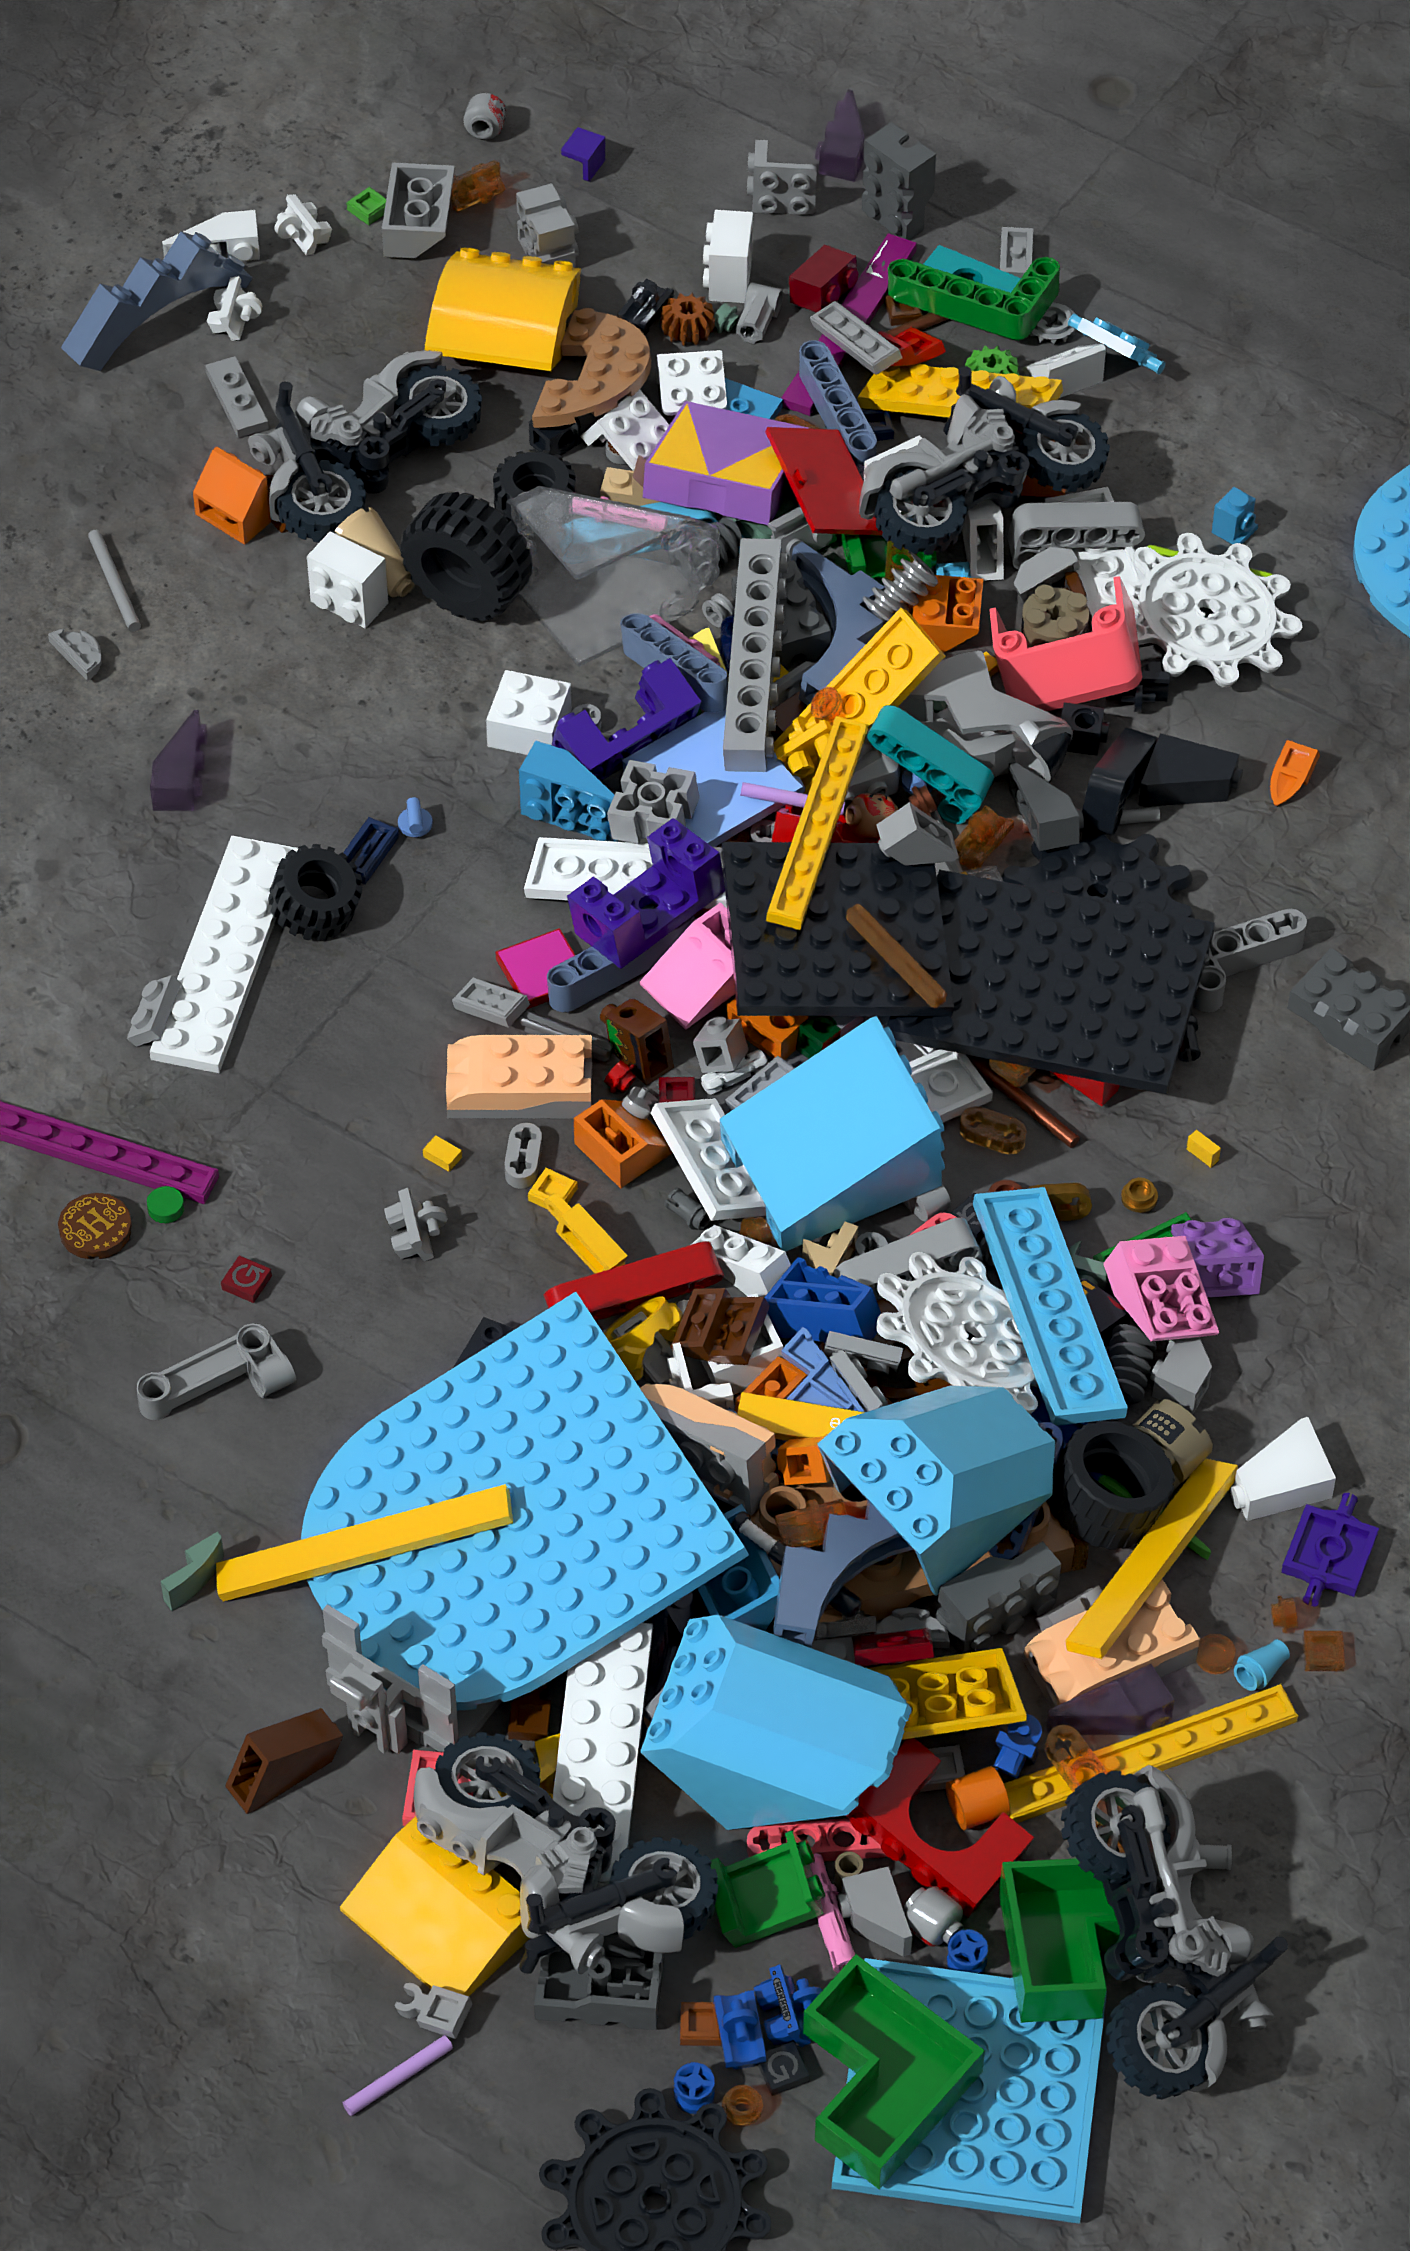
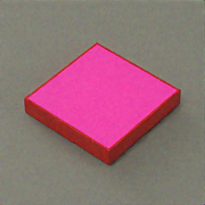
M560 928L495 952L496 961L514 992L527 996L530 1003L527 1009L549 1001L548 971L575 956Z

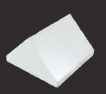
M1104 343L1078 346L1022 368L1024 374L1028 377L1044 376L1049 379L1062 380L1063 392L1059 397L1061 398L1103 382L1106 348Z

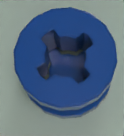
M970 1929L960 1930L950 1938L948 1944V1969L982 1974L986 1968L988 1944L984 1936ZM961 1955L967 1957L969 1961L960 1958Z
M698 2062L685 2064L677 2070L674 2077V2100L682 2111L696 2114L703 2105L713 2103L715 2099V2078L712 2071L706 2065Z

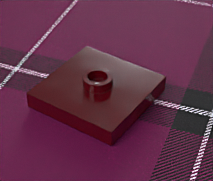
M928 1628L855 1636L853 1638L855 1664L859 1666L877 1664L896 1665L910 1660L934 1658L931 1630Z

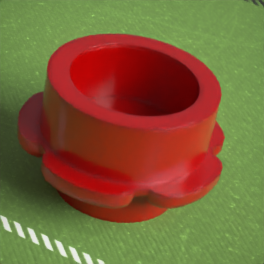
M620 1060L611 1069L604 1080V1083L611 1088V1093H615L618 1089L624 1093L636 1079V1076L632 1073L635 1068L633 1064L629 1066L623 1060Z

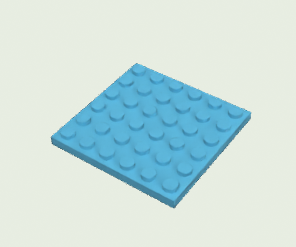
M865 1958L867 1963L984 2049L983 2072L880 2190L837 2157L834 2164L832 2189L1080 2224L1105 2002L1101 2019L1021 2023L1013 1978ZM850 2068L848 2069L847 2083L856 2074Z

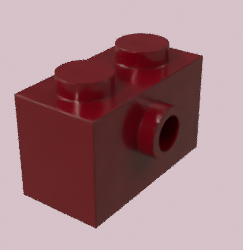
M824 244L789 276L790 303L817 313L832 302H837L841 296L857 283L859 274L856 256Z

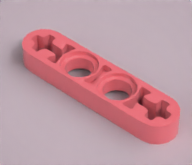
M849 1818L756 1826L747 1835L748 1857L765 1851L761 1850L759 1845L760 1839H767L770 1845L769 1849L782 1845L781 1837H786L785 1833L791 1830L797 1836L802 1834L811 1836L815 1840L814 1846L811 1847L813 1854H821L823 1861H836L837 1857L844 1852H854L862 1859L888 1857L882 1851L880 1844L869 1835H866L867 1844L861 1845L862 1834L851 1825ZM839 1832H848L852 1834L855 1841L850 1846L840 1847L834 1843L832 1838Z

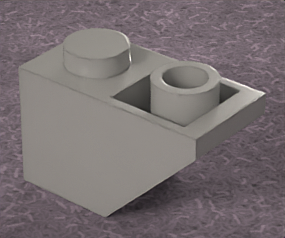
M1200 1337L1173 1339L1168 1343L1166 1350L1168 1355L1165 1360L1159 1359L1150 1376V1380L1154 1381L1152 1397L1161 1401L1169 1399L1181 1405L1193 1415L1209 1388L1212 1365Z

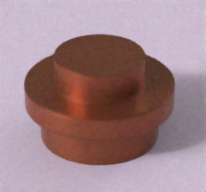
M926 785L920 788L914 786L911 788L914 795L908 797L910 803L931 817L930 813L938 809Z

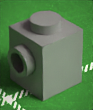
M724 1017L710 1019L693 1041L702 1073L735 1071L749 1050L740 1019L726 1020Z

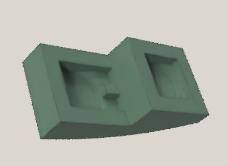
M218 1532L185 1550L187 1565L161 1580L163 1600L171 1611L183 1605L199 1592L215 1574L216 1563L224 1559L222 1537Z

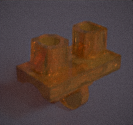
M496 160L486 164L480 163L473 166L472 170L459 176L454 175L451 202L455 211H461L479 202L487 204L492 201L493 196L506 191L500 175V163Z
M986 805L980 812H976L970 817L967 827L954 840L958 856H960V863L973 871H977L982 866L987 857L1014 828V820L999 816Z
M816 1499L806 1502V1508L775 1515V1522L783 1543L790 1547L809 1548L823 1544L829 1514H847L842 1499L819 1505Z

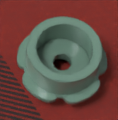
M724 303L717 310L714 318L718 333H722L723 330L730 332L739 320V316L736 314V306L731 307Z

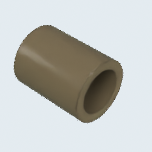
M844 1852L837 1857L835 1861L834 1883L839 1891H842V1878L863 1873V1861L858 1854Z

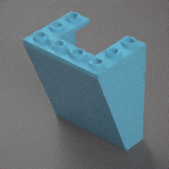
M877 1016L868 1019L719 1119L721 1140L736 1168L744 1165L766 1206L767 1225L778 1246L785 1252L802 1245L803 1239L812 1241L842 1228L845 1221L852 1224L942 1186V1170H945V1164L941 1156V1152L945 1150L941 1138V1132L944 1131L943 1122L937 1111L931 1112L927 1105L928 1097L924 1087L920 1082L915 1084L913 1081L908 1059L904 1054L899 1056L895 1049L896 1042L889 1027L883 1028Z

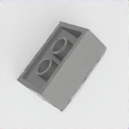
M392 163L382 224L384 257L416 258L445 238L455 166Z

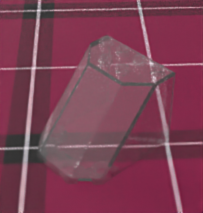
M538 486L528 492H523L511 499V520L518 527V533L520 535L523 534L527 541L526 548L530 549L532 555V575L518 596L578 667L623 645L620 621L626 615L632 613H642L647 616L657 614L669 623L692 612L699 603L697 599L699 592L706 586H712L719 577L720 544L718 539L720 538V529L716 525L685 515Z

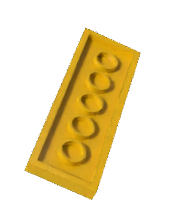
M925 364L889 366L879 374H873L858 396L859 406L865 409L949 417L952 405L956 404L960 398L956 394L959 384V369L955 367H930ZM984 370L972 371V383L985 390L989 389V386L997 376L1005 377L1015 388L1016 402L1029 409L1043 402L1058 400L1063 392L1062 380L1049 379L1044 376L1028 377L1019 376L1014 373L999 374L989 373Z
M900 608L799 716H803L808 722L815 717L820 722L826 720L831 726L835 716L868 724L869 730L883 706L892 705L898 707L946 656L907 610ZM793 722L776 739L774 750L790 741L788 734L795 731ZM818 753L811 757L815 767L814 772L804 778H800L805 786L804 794H809L820 762ZM784 762L785 768L794 775L788 764Z

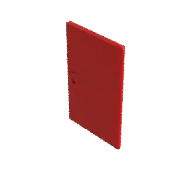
M767 427L765 433L812 533L882 535V530L878 531L875 524L877 518L864 519L859 514L860 494L864 481L838 429Z

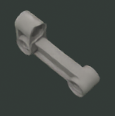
M251 1323L240 1328L236 1335L159 1373L151 1372L142 1376L137 1383L138 1406L140 1413L145 1418L160 1420L168 1416L172 1409L244 1373L247 1374L253 1388L261 1398L296 1382V1375L290 1361L280 1351L268 1330L262 1325ZM259 1346V1348L249 1349L248 1347ZM154 1394L161 1395L158 1398H149V1396Z

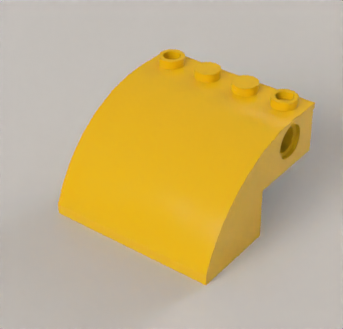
M461 248L460 252L456 251L447 261L439 279L430 313L424 350L439 351L446 357L552 371L563 357L561 343L565 335L566 319L578 306L581 268H574L573 263L568 261H554L553 265L542 263L541 258L525 256L523 260L510 259L511 255L504 252H493L491 256L480 255L478 249Z

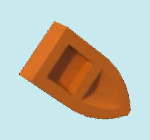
M1286 740L1271 776L1270 791L1275 806L1286 802L1293 797L1303 784H1308L1320 757L1318 750Z

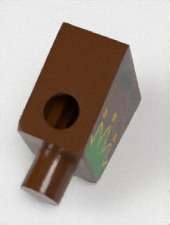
M629 999L618 1007L615 1004H609L603 1008L600 1013V1020L606 1024L609 1042L613 1044V1053L629 1066L633 1064L635 1066L633 1073L646 1086L674 1068L668 1025L664 1017L636 999Z

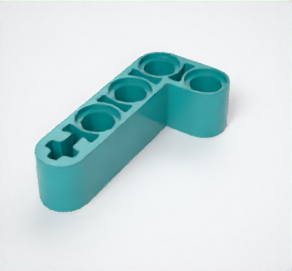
M883 706L867 735L869 743L874 748L944 794L937 809L940 817L947 822L953 824L964 823L981 806L994 780V774L987 766L896 706Z

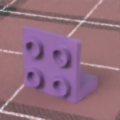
M1223 1218L1214 1222L1189 1220L1183 1224H1172L1171 1233L1174 1237L1186 1236L1207 1298L1260 1293L1264 1254L1240 1220Z

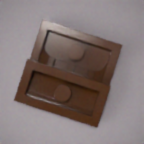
M726 1288L693 1289L672 1344L680 1342L683 1355L694 1359L721 1364L748 1365L770 1305L764 1296L731 1297Z

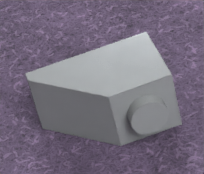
M910 802L876 824L880 836L878 843L882 852L887 857H893L905 866L952 862L959 858L952 832Z
M889 1867L842 1878L841 1894L836 1895V1899L843 1919L848 1917L853 1932L901 1956L911 1955L912 1934Z

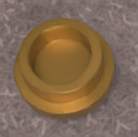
M1138 1177L1130 1180L1123 1187L1121 1200L1127 1209L1143 1213L1155 1207L1158 1200V1192L1150 1180Z

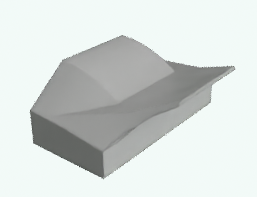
M1050 546L1023 562L1014 581V586L1022 602L1034 594L1038 586H1051L1064 578L1066 572L1078 570L1080 568L1079 560L1072 549Z

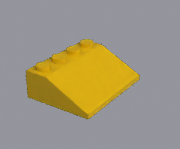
M1002 1648L867 1668L889 1676L897 1686L900 1695L912 1709L904 1727L902 1740L1027 1721L1025 1709Z
M415 1816L388 1843L342 1903L340 1911L430 1989L435 1985L470 1996L530 1939L523 1932L521 1925L520 1892L495 1870L492 1869L483 1876L477 1872L478 1866L468 1860L460 1859L454 1853L443 1849L432 1840L424 1837L417 1828L418 1821Z

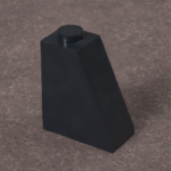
M1160 733L1141 781L1138 805L1151 807L1228 801L1232 788L1238 789L1242 779L1243 769L1238 768L1240 754Z

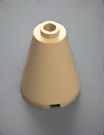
M369 507V512H366L363 508L355 511L336 528L335 532L339 536L385 558L389 596L403 597L413 589L415 584L410 579V572L405 570L403 565L404 558L401 557L400 548L378 512L372 507Z

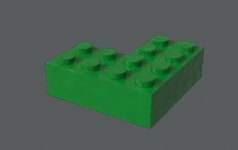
M1077 1858L1002 1862L999 1898L1021 2023L1102 2018L1107 1988L1100 1952H1106L1109 1947L1118 1941L1120 1929L1113 1907L1107 1902L1103 1882L1093 1878L1094 1874L1092 1872H1084L1078 1866L1080 1862Z
M857 1954L853 1956L804 2010L803 2033L856 2073L816 2118L815 2141L880 2190L982 2074L985 2050Z

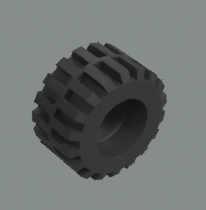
M529 449L527 453L519 451L516 452L515 457L508 456L504 459V464L500 463L496 468L497 473H494L493 476L494 509L498 508L505 513L503 516L515 523L519 534L526 533L527 537H533L534 534H540V537L547 536L548 532L554 533L558 526L570 521V518H574L575 514H569L567 510L571 493H576V476L574 470H571V464L568 461H563L562 456L558 454L551 455V451L547 450L537 452V449Z
M313 844L312 848L308 849L306 845L298 847L297 852L293 849L289 851L285 859L282 858L279 862L269 890L268 902L269 905H272L271 913L273 917H279L278 924L282 928L289 927V933L294 936L299 933L303 935L305 940H311L313 936L318 941L325 940L327 935L334 938L339 935L340 930L345 931L353 919L362 894L363 887L360 886L362 882L361 874L356 873L357 866L354 862L348 863V856L344 853L336 854L334 852L335 848L328 846L326 850L321 848V844ZM314 886L320 888L330 898L318 899L311 897L301 887Z

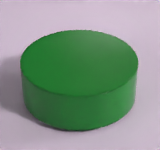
M170 1186L154 1189L147 1197L149 1216L159 1223H171L179 1219L184 1212L183 1196L180 1191Z

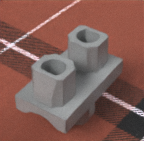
M409 1188L398 1191L400 1202L384 1209L388 1224L393 1231L405 1226L407 1228V1231L392 1236L393 1249L400 1259L418 1254L424 1262L434 1258L429 1235L437 1236L440 1234L439 1228L443 1227L448 1219L446 1211L442 1207L434 1206L432 1201H425L423 1204L414 1201Z

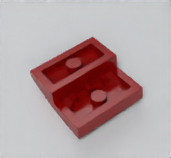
M913 327L908 328L895 337L883 331L878 332L896 346L902 355V359L891 366L918 364L946 352L942 340Z

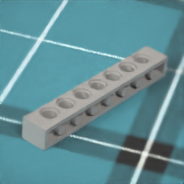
M741 538L723 741L725 771L766 772L767 758L774 757V737H769V731L776 730V710H771L772 704H778V683H773L774 677H780V657H775L776 651H782V631L778 630V625H784L785 611L784 604H780V599H786L787 591L786 578H782V573H788L789 565L788 553H782L781 539Z

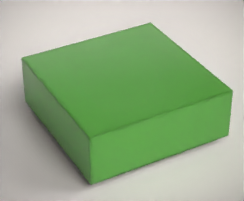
M368 187L347 201V210L369 226L384 216L386 198L371 187Z

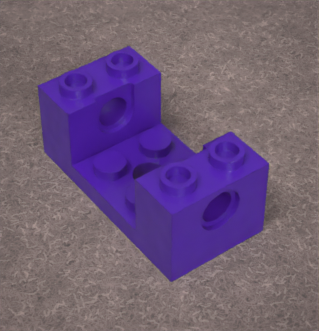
M671 658L662 663L656 660L643 669V674L638 683L640 690L636 692L635 699L645 712V715L637 721V726L628 731L626 728L620 729L608 739V743L586 710L577 715L571 712L557 722L558 726L556 727L552 746L569 751L601 782L623 768V759L694 719L697 716L701 700Z
M674 818L647 836L652 866L612 895L608 892V887L593 876L567 895L575 934L620 969L725 892L720 852ZM649 904L658 905V906H657L655 909H653V910H652V909H642L643 907H645L646 905H649Z

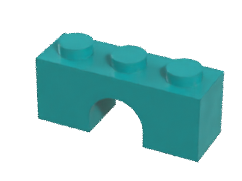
M941 245L936 247L923 264L1010 293L1021 279Z

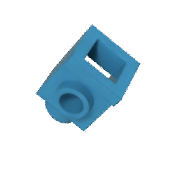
M1233 487L1215 505L1212 533L1232 545L1235 543L1243 544L1258 529V524L1254 522L1256 519V514H1254L1256 499Z

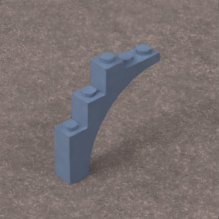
M180 231L163 260L155 258L152 261L140 257L123 287L117 284L111 287L100 283L61 348L78 365L101 371L114 351L131 332L169 303L196 291L210 287L228 286L230 277L239 276L241 288H247L253 277L243 269L245 265L239 259L231 255L225 258L210 246L212 244L211 240L198 232L191 235Z
M801 542L793 547L791 561L795 560L803 576L804 585L820 602L829 619L833 636L830 647L821 659L803 673L799 700L808 706L883 627L884 621L875 616L862 598L866 596L875 600L876 597L872 588L876 587L884 591L885 587L861 570L851 576L804 542Z
M869 1501L867 1502L865 1519L855 1518L851 1515L829 1514L822 1552L808 1547L796 1548L786 1546L780 1573L773 1635L812 1648L816 1627L827 1605L848 1581L865 1568L891 1555L914 1549Z

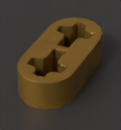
M1080 1183L1044 1184L1029 1187H1045L1057 1221L1082 1219L1092 1209L1089 1190ZM1072 1198H1079L1077 1205H1070Z

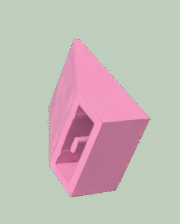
M721 902L696 919L640 981V985L685 1030L735 994L727 908Z
M1186 1236L1120 1241L1103 1263L1113 1294L1151 1342L1219 1334Z

